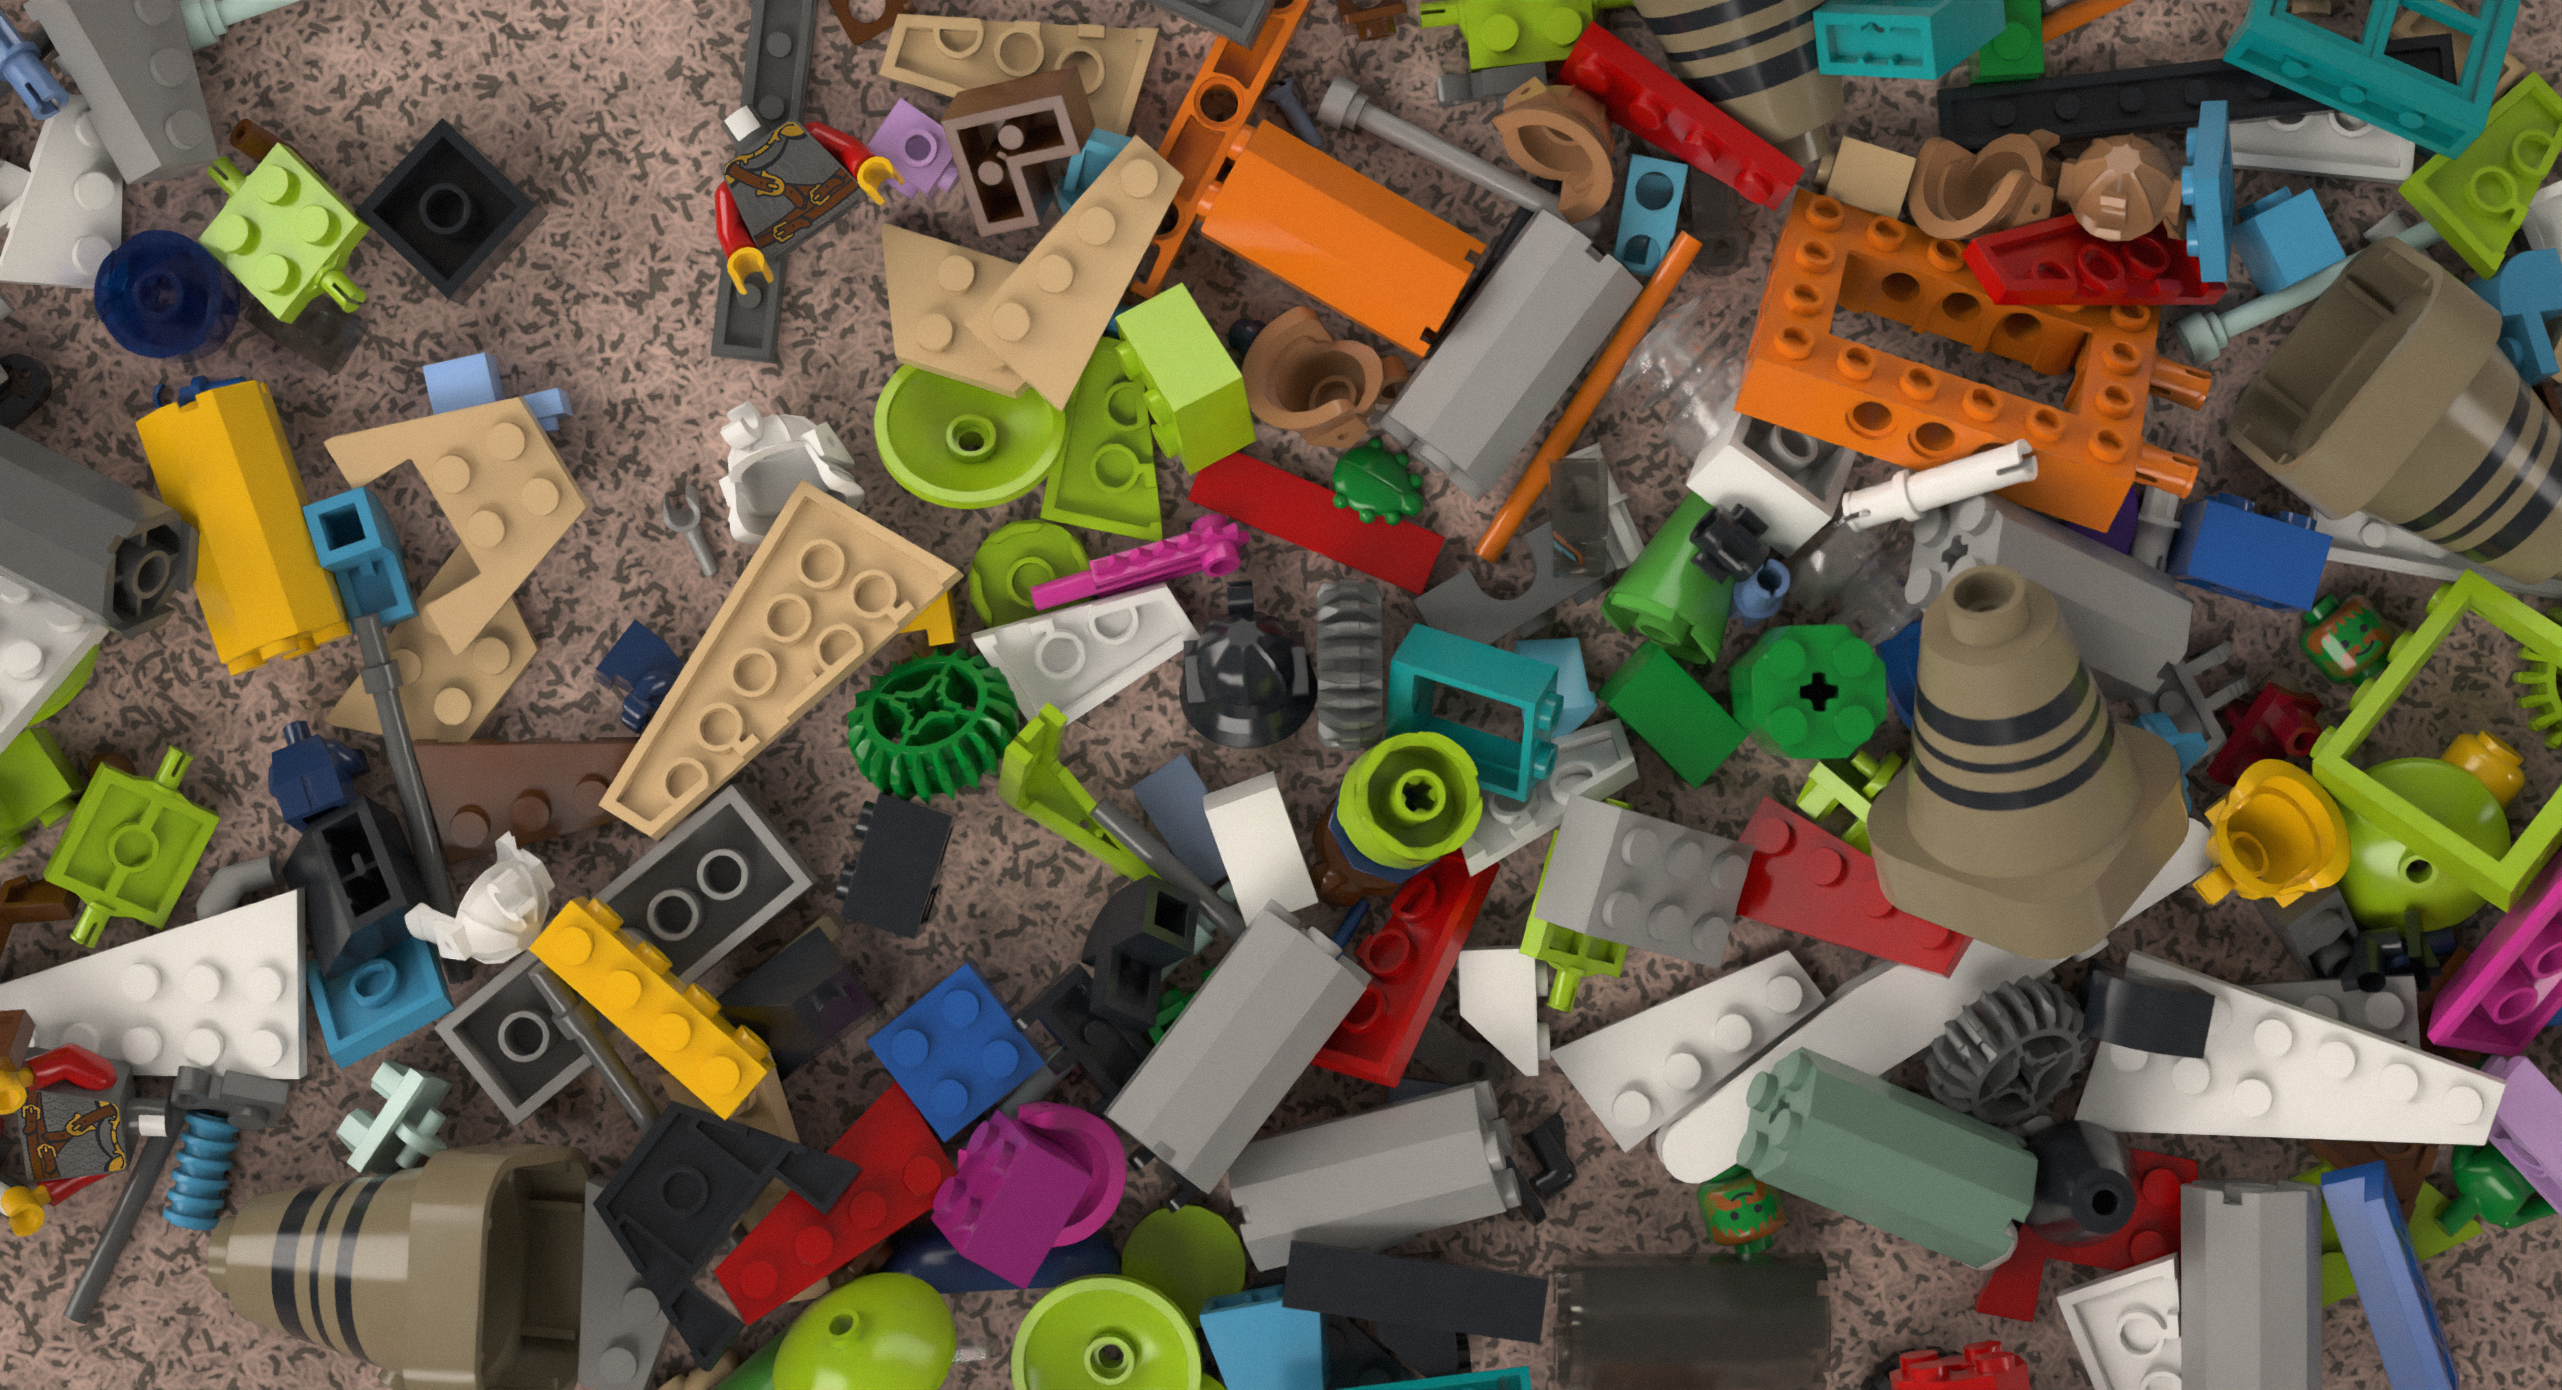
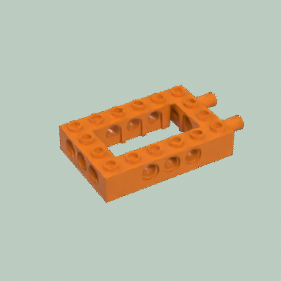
M1800 188L1797 189L1774 246L1733 411L1906 468H1912L1918 472L2006 446L2016 440L2025 439L2031 445L2032 451L2022 454V459L2036 456L2038 465L2036 479L2029 482L2023 481L1989 492L2015 504L2103 533H2107L2133 482L2163 490L2179 498L2186 499L2198 473L2200 460L2144 442V436L2141 434L2147 396L2160 397L2198 412L2208 394L2212 372L2187 366L2157 355L2158 349L2155 346L2162 307L2156 305L1995 306L1961 255L1969 244L1955 239L1935 238L1925 233L1919 227L1898 221L1893 217L1853 207L1829 196L1819 195ZM1836 302L1840 306L1859 314L1867 311L1911 326V331L1920 334L1927 331L1972 346L1971 351L1983 354L1984 351H1988L2031 365L2032 371L2050 376L2062 375L2068 371L2070 365L2074 366L2076 371L2075 378L2063 404V408L2068 409L2069 412L1995 389L1986 384L1961 378L1931 368L1925 364L1916 363L1876 350L1861 343L1831 335L1829 331Z

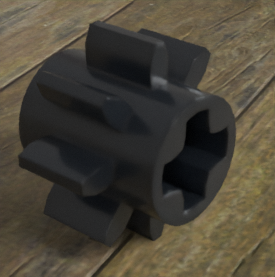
M1738 503L1730 512L1723 505H1717L1698 521L1690 534L1689 541L1699 549L1690 562L1712 581L1716 580L1719 584H1723L1728 576L1737 583L1744 582L1761 567L1769 554L1770 546L1760 538L1767 531L1769 525L1747 506L1744 508Z

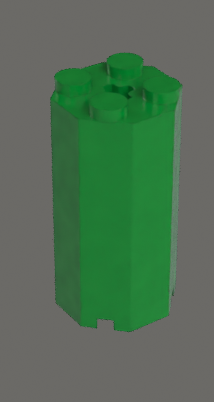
M1800 625L1763 628L1752 642L1726 667L1727 713L1749 734L1748 737L1767 755L1790 759L1848 758L1860 744L1871 738L1874 730L1887 717L1886 664L1872 651L1867 642L1859 639L1846 625ZM1808 685V698L1801 699L1799 693L1800 686Z

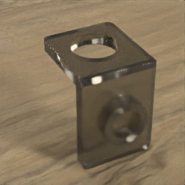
M323 294L312 299L292 324L278 320L272 313L267 315V308L256 297L244 316L247 321L271 339L333 375L340 373L368 329L367 321L353 312L346 313L338 303Z

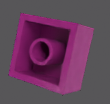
M996 1109L990 1121L982 1122L973 1132L967 1145L966 1153L968 1157L956 1177H949L939 1188L933 1202L934 1213L930 1219L960 1255L1026 1290L1093 1177L1060 1143L1003 1111Z

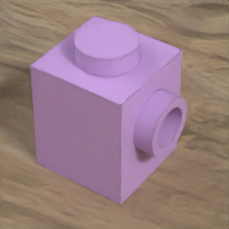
M900 97L867 145L875 155L888 159L905 179V183L902 186L893 178L886 179L884 182L910 200L914 199L918 191L931 200L939 189L949 194L960 181V177L943 127Z

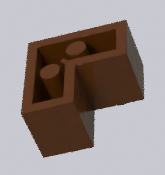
M1077 66L957 92L944 114L941 124L980 238L1040 225L1055 196L1045 161L1082 153L1096 123Z

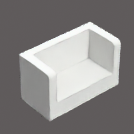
M1274 771L1202 797L1208 822L1246 927H1248L1270 899L1279 903L1289 912L1319 903L1316 890L1309 875L1307 863Z

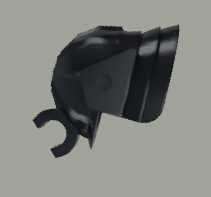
M1252 580L1227 582L1229 613L1206 623L1204 632L1198 640L1183 641L1185 664L1182 666L1183 674L1179 688L1180 704L1191 726L1207 739L1232 748L1253 749L1265 747L1288 738L1307 721L1317 700V678L1310 663V656L1305 652L1304 631L1288 632L1281 624L1279 617L1254 611Z

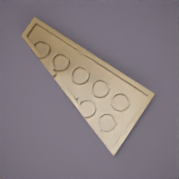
M801 479L600 801L599 806L657 841L660 840L963 578L964 575L950 564Z

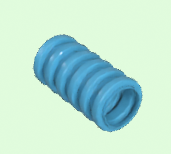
M212 1109L188 1110L184 1118L190 1125L189 1129L182 1130L180 1140L185 1142V1147L178 1149L176 1153V1159L181 1162V1165L172 1171L171 1178L177 1182L176 1186L168 1189L167 1197L172 1200V1204L164 1208L162 1215L171 1224L183 1228L211 1230L217 1226L221 1219L215 1213L216 1209L223 1208L225 1198L220 1195V1191L228 1187L229 1179L224 1176V1173L233 1167L234 1160L228 1157L229 1151L237 1149L238 1141L233 1138V1134L241 1129L230 1125L228 1118L210 1116V1114L214 1113Z

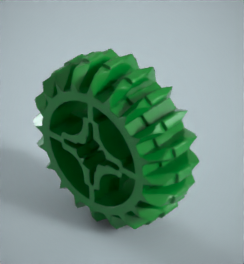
M938 646L931 656L922 658L913 651L911 661L899 665L890 661L889 673L885 676L870 675V690L855 693L856 708L847 713L849 719L848 745L860 773L866 776L868 783L873 782L874 786L881 792L894 793L904 800L910 801L918 794L927 805L932 802L936 794L945 793L954 801L956 789L965 785L978 790V779L982 774L998 775V760L1004 758L1005 749L1019 734V715L1017 712L1019 706L1006 676L1001 674L999 667H991L983 654L972 658L963 647L957 649L950 656ZM967 706L975 708V711L965 709ZM893 738L901 739L900 743H893Z

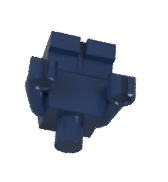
M635 619L597 666L595 680L608 690L616 685L629 693L622 703L621 721L632 732L639 734L642 731V727L650 720L648 711L650 709L655 712L658 710L683 670L684 665L664 640Z
M301 720L289 723L282 729L287 747L272 752V764L268 771V790L271 796L277 799L284 821L303 834L308 824L358 798L359 796L356 795L351 780L371 771L362 749L351 750L336 739H324L319 734L312 736L307 721Z

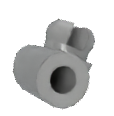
M268 855L217 870L196 902L198 920L235 909L245 893L279 885L280 878L274 857Z

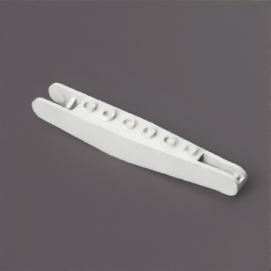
M2188 817L2189 828L2183 844L2113 929L2197 878L2209 867L2211 861L2206 856L2205 850L2206 844L2209 841L2210 831L2202 822ZM2105 937L2092 948L2073 955V958L2076 962L2082 961L2102 950L2109 944V941ZM1973 939L1949 979L1885 960L1845 982L1825 997L1826 1001L1661 1125L1655 1140V1149L1658 1157L1666 1169L1680 1181L1693 1184L1708 1181L1737 1164V1150L1743 1136L1747 1132L1751 1108L1747 1106L1746 1097L1753 1078L1761 1071L1770 1074L1774 1065L1792 1051L1805 1047L1874 1077L1888 1081L1892 1077L1889 1070L1909 1057L1912 1058L1913 1062H1917L1933 1053L1934 1050L1931 1042L1945 1034L1944 1023L1955 1020L1963 1012L1962 1005L1970 1006L1979 1000L1981 991L1984 990L1990 994L1997 990L2001 982L2007 980L2014 985L2021 977L2026 975L2030 976L2033 980L2044 976L2052 980L2055 975L2051 968L2069 957L2051 960L2031 959Z

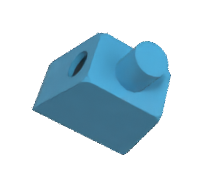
M1285 1284L1208 1297L1199 1314V1318L1228 1390H1326L1331 1372L1328 1314L1282 1307Z

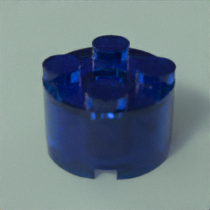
M148 230L130 237L131 239L123 243L115 251L112 250L100 265L96 275L94 303L101 322L105 324L109 333L124 349L162 362L188 363L212 355L223 346L238 320L241 302L237 278L200 241L173 231ZM172 289L177 291L175 304L172 303L166 306L159 303L161 292H170Z

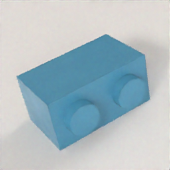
M2288 186L2238 210L2244 222L2234 226L2232 241L2260 296L2264 294L2269 295L2287 288L2347 258L2312 188L2293 197Z

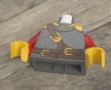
M748 104L734 112L720 126L740 154L720 168L725 180L717 187L714 193L716 236L728 260V273L741 295L748 293L743 282L753 272H762L768 284L774 280L770 269L772 265L868 199L867 194L876 204L883 205L886 201L877 192L878 186L889 178L896 179L902 186L905 183L903 176L888 159L875 155L857 137L819 121L810 122L802 126L795 118H791L771 132L752 104Z
M73 1043L65 1044L52 1050L28 1047L19 1072L0 1070V1115H7L17 1111L27 1182H36L37 1188L32 1191L25 1186L11 1187L2 1196L1 1206L6 1215L10 1217L8 1224L13 1233L23 1237L32 1235L44 1223L45 1213L42 1206L49 1203L54 1207L81 1189L113 1173L123 1172L128 1169L139 1136H169L173 1115L170 1098H136L133 1068L130 1064L123 1060L104 1058Z

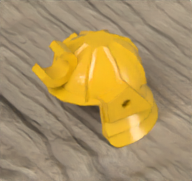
M2278 759L2257 761L2242 773L2231 790L2205 811V816L2212 823L2205 854L2211 861L2213 868L2191 885L2208 905H2214L2233 889L2241 898L2251 900L2274 897L2284 909L2307 891L2316 892L2318 889L2334 885L2346 873L2351 858V842L2345 820L2329 793L2307 772L2291 763Z

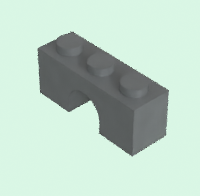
M1577 503L1520 537L1533 560L1534 575L1529 588L1518 598L1499 600L1490 597L1480 589L1467 568L1414 599L1412 603L1427 627L1498 648L1495 641L1516 628L1522 639L1553 622L1555 618L1550 608L1565 599L1572 597L1578 607L1609 589L1610 586L1604 577L1617 568ZM1552 529L1580 553L1583 559V568H1579L1577 556L1552 534ZM1552 538L1575 558L1576 565L1552 544Z

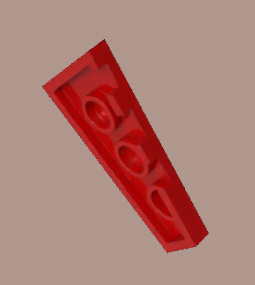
M1594 21L1589 24L1579 38L1552 84L1569 86L1578 84L1580 89L1588 92L1597 101H1602L1607 107L1606 114L1610 121L1736 189L1749 201L1763 204L1774 211L1805 171L1802 166Z
M2072 213L1975 238L1961 254L1995 306L2216 305L2228 290L2223 282H2201L2199 256L2188 257L2186 240L2167 238L2168 232L2163 220L2151 232L2131 241H2107L2089 234Z
M1766 795L1737 840L1738 842L1755 846L1735 912L1737 916L1777 929H1784L1812 937L1815 940L1838 947L1842 946L1860 951L1879 959L1948 979L1974 939L1894 907L1885 898L1880 889L1873 858Z
M1459 847L1455 851L1441 857L1439 862L1410 878L1390 905L1394 914L1381 931L1374 936L1368 934L1354 953L1359 959L1356 964L1372 977L1366 986L1367 989L1309 1064L1397 1088L1501 866L1498 862L1470 877L1462 849Z
M896 1080L827 1152L828 1154L857 1163L864 1168V1171L829 1216L824 1215L791 1189L713 1271V1275L742 1321L746 1324V1327L931 1210L941 1185L949 1177H956L958 1174L915 1105Z

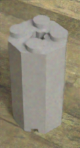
M1544 209L1540 212L1535 211L1383 413L1384 416L1377 424L1383 431L1407 448L1414 441L1407 450L1414 458L1433 472L1438 474L1441 471L1450 476L1449 481L1477 502L1482 499L1486 492L1491 491L1643 289L1642 284L1621 263L1608 253L1605 257L1590 246L1592 241Z
M1991 492L1949 503L1939 508L1929 509L1927 515L1922 519H1918L1915 523V541L1909 579L1905 587V598L1908 603L1919 607L1924 614L1929 605L1944 592L1949 581L1962 571L1980 565H2001L2011 568L2019 573L2021 577L2035 581L2051 593L2103 696L2117 703L2154 695L2165 681L2156 676L2166 662L2176 666L2187 652L2193 603L2184 593L2177 591L2173 587L2177 583L2165 572Z
M1270 899L1263 909L1258 912L1103 1113L1208 1195L1358 1001L1372 979L1366 971L1346 956L1341 955L1336 961L1335 959L1342 949L1316 928L1311 926L1307 931L1300 927L1299 930H1296L1301 921L1273 899Z
M1476 1081L1252 1137L1229 1167L1228 1173L1234 1206H1242L1247 1222L1240 1225L1244 1244L1258 1272L1287 1265L1291 1240L1355 1249L1503 1213L1509 1208L1521 1206V1195L1513 1168L1505 1169V1157L1514 1155L1512 1138L1506 1119L1494 1120V1118H1498V1108L1490 1081Z
M2257 1178L2197 1179L2192 1181V1184L2185 1183L2181 1185L2182 1390H2322L2320 1185L2296 1180H2278L2277 1191V1185L2260 1183V1179Z

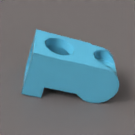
M1629 153L1612 257L1630 273L1652 277L1666 256L1670 239H1673L1688 165Z

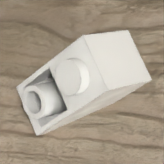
M1521 945L1462 947L1456 960L1458 1011L1460 1015L1525 1076H1539L1538 1060H1550L1549 1023L1537 1022L1536 997L1548 996L1547 961L1519 953Z

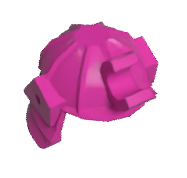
M1042 1100L1019 1105L1017 1120L1060 1143L1093 1177L1052 1247L1067 1246L1082 1241L1098 1231L1108 1221L1121 1200L1127 1177L1126 1156L1122 1143L1114 1130L1105 1121L1093 1114L1084 1112L1083 1108ZM965 1147L958 1149L957 1173L968 1157L966 1153L967 1148Z

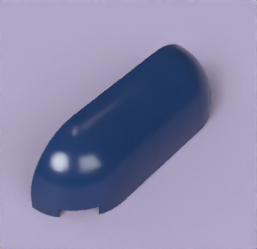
M933 1221L916 1224L895 1236L889 1242L894 1248L893 1253L876 1272H894L917 1277L930 1284L939 1294L1022 1289L960 1255ZM1099 1229L1091 1236L1077 1243L1061 1247H1051L1026 1289L1056 1287L1070 1279L1091 1274L1121 1275V1256L1109 1237Z

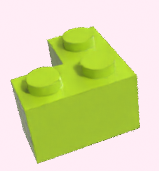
M1183 283L1115 317L1121 340L1120 343L1113 346L1115 355L1127 377L1133 380L1140 376L1148 391L1143 393V398L1156 422L1151 425V429L1167 459L1177 455L1189 475H1192L1256 441L1243 376Z
M46 727L26 729L16 736L0 755V864L27 846L22 836L42 822L46 829H50L74 814L77 808L74 799L83 794L87 789L86 784Z

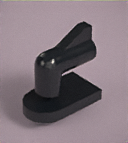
M2418 908L2404 911L2408 956L2419 992L2432 990L2430 977L2443 975L2442 970L2425 938ZM2396 925L2367 930L2356 936L2353 943L2354 954L2340 976L2343 991L2360 989L2363 992L2375 993L2385 987L2384 957L2404 953Z
M1558 1112L1544 1120L1545 1122L1533 1131L1522 1135L1543 1167V1170L1531 1177L1528 1182L1544 1201L1550 1200L1570 1186L1577 1176L1576 1167L1567 1154L1564 1123ZM1510 1156L1505 1157V1169L1513 1168L1517 1178L1522 1205L1518 1206L1526 1220L1536 1227L1546 1220V1213Z

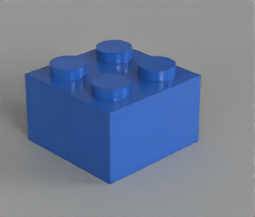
M2218 492L2217 496L2204 495L2203 501L2183 504L2178 521L2182 522L2181 529L2176 528L2165 573L2169 574L2174 581L2281 613L2311 611L2333 536L2315 531L2317 520L2287 511H2279L2278 515L2265 513V516L2253 513L2254 501L2223 492Z
M973 959L966 962L866 1041L944 1142L1032 1075L1049 1059V1056L1028 1029L1018 1032L1010 1023L1016 1014Z

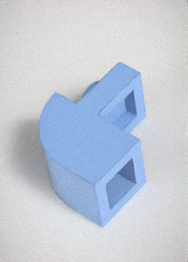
M483 352L422 366L434 415L505 399L496 357ZM554 388L524 395L546 434L560 430L558 419L573 416L568 391Z

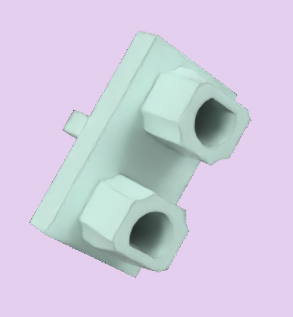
M387 1059L383 1061L371 1079V1087L388 1100L379 1115L376 1117L368 1110L356 1108L347 1115L336 1131L337 1136L353 1153L347 1163L359 1173L366 1174L368 1171L377 1174L394 1172L399 1165L405 1169H412L422 1154L431 1158L438 1151L448 1149L447 1145L435 1135L446 1119L445 1115L439 1112L437 1108L454 1084L438 1073L416 1069L402 1062Z

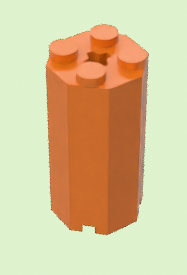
M1265 119L1261 121L1257 129L1245 123L1227 154V157L1230 158L1228 164L1233 167L1224 184L1213 179L1196 208L1197 220L1204 223L1200 230L1201 236L1423 361L1430 348V344L1421 340L1422 335L1435 340L1475 267L1474 264L1465 260L1468 256L1479 262L1487 245Z

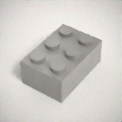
M1570 793L1534 917L1585 935L1719 969L1755 846Z

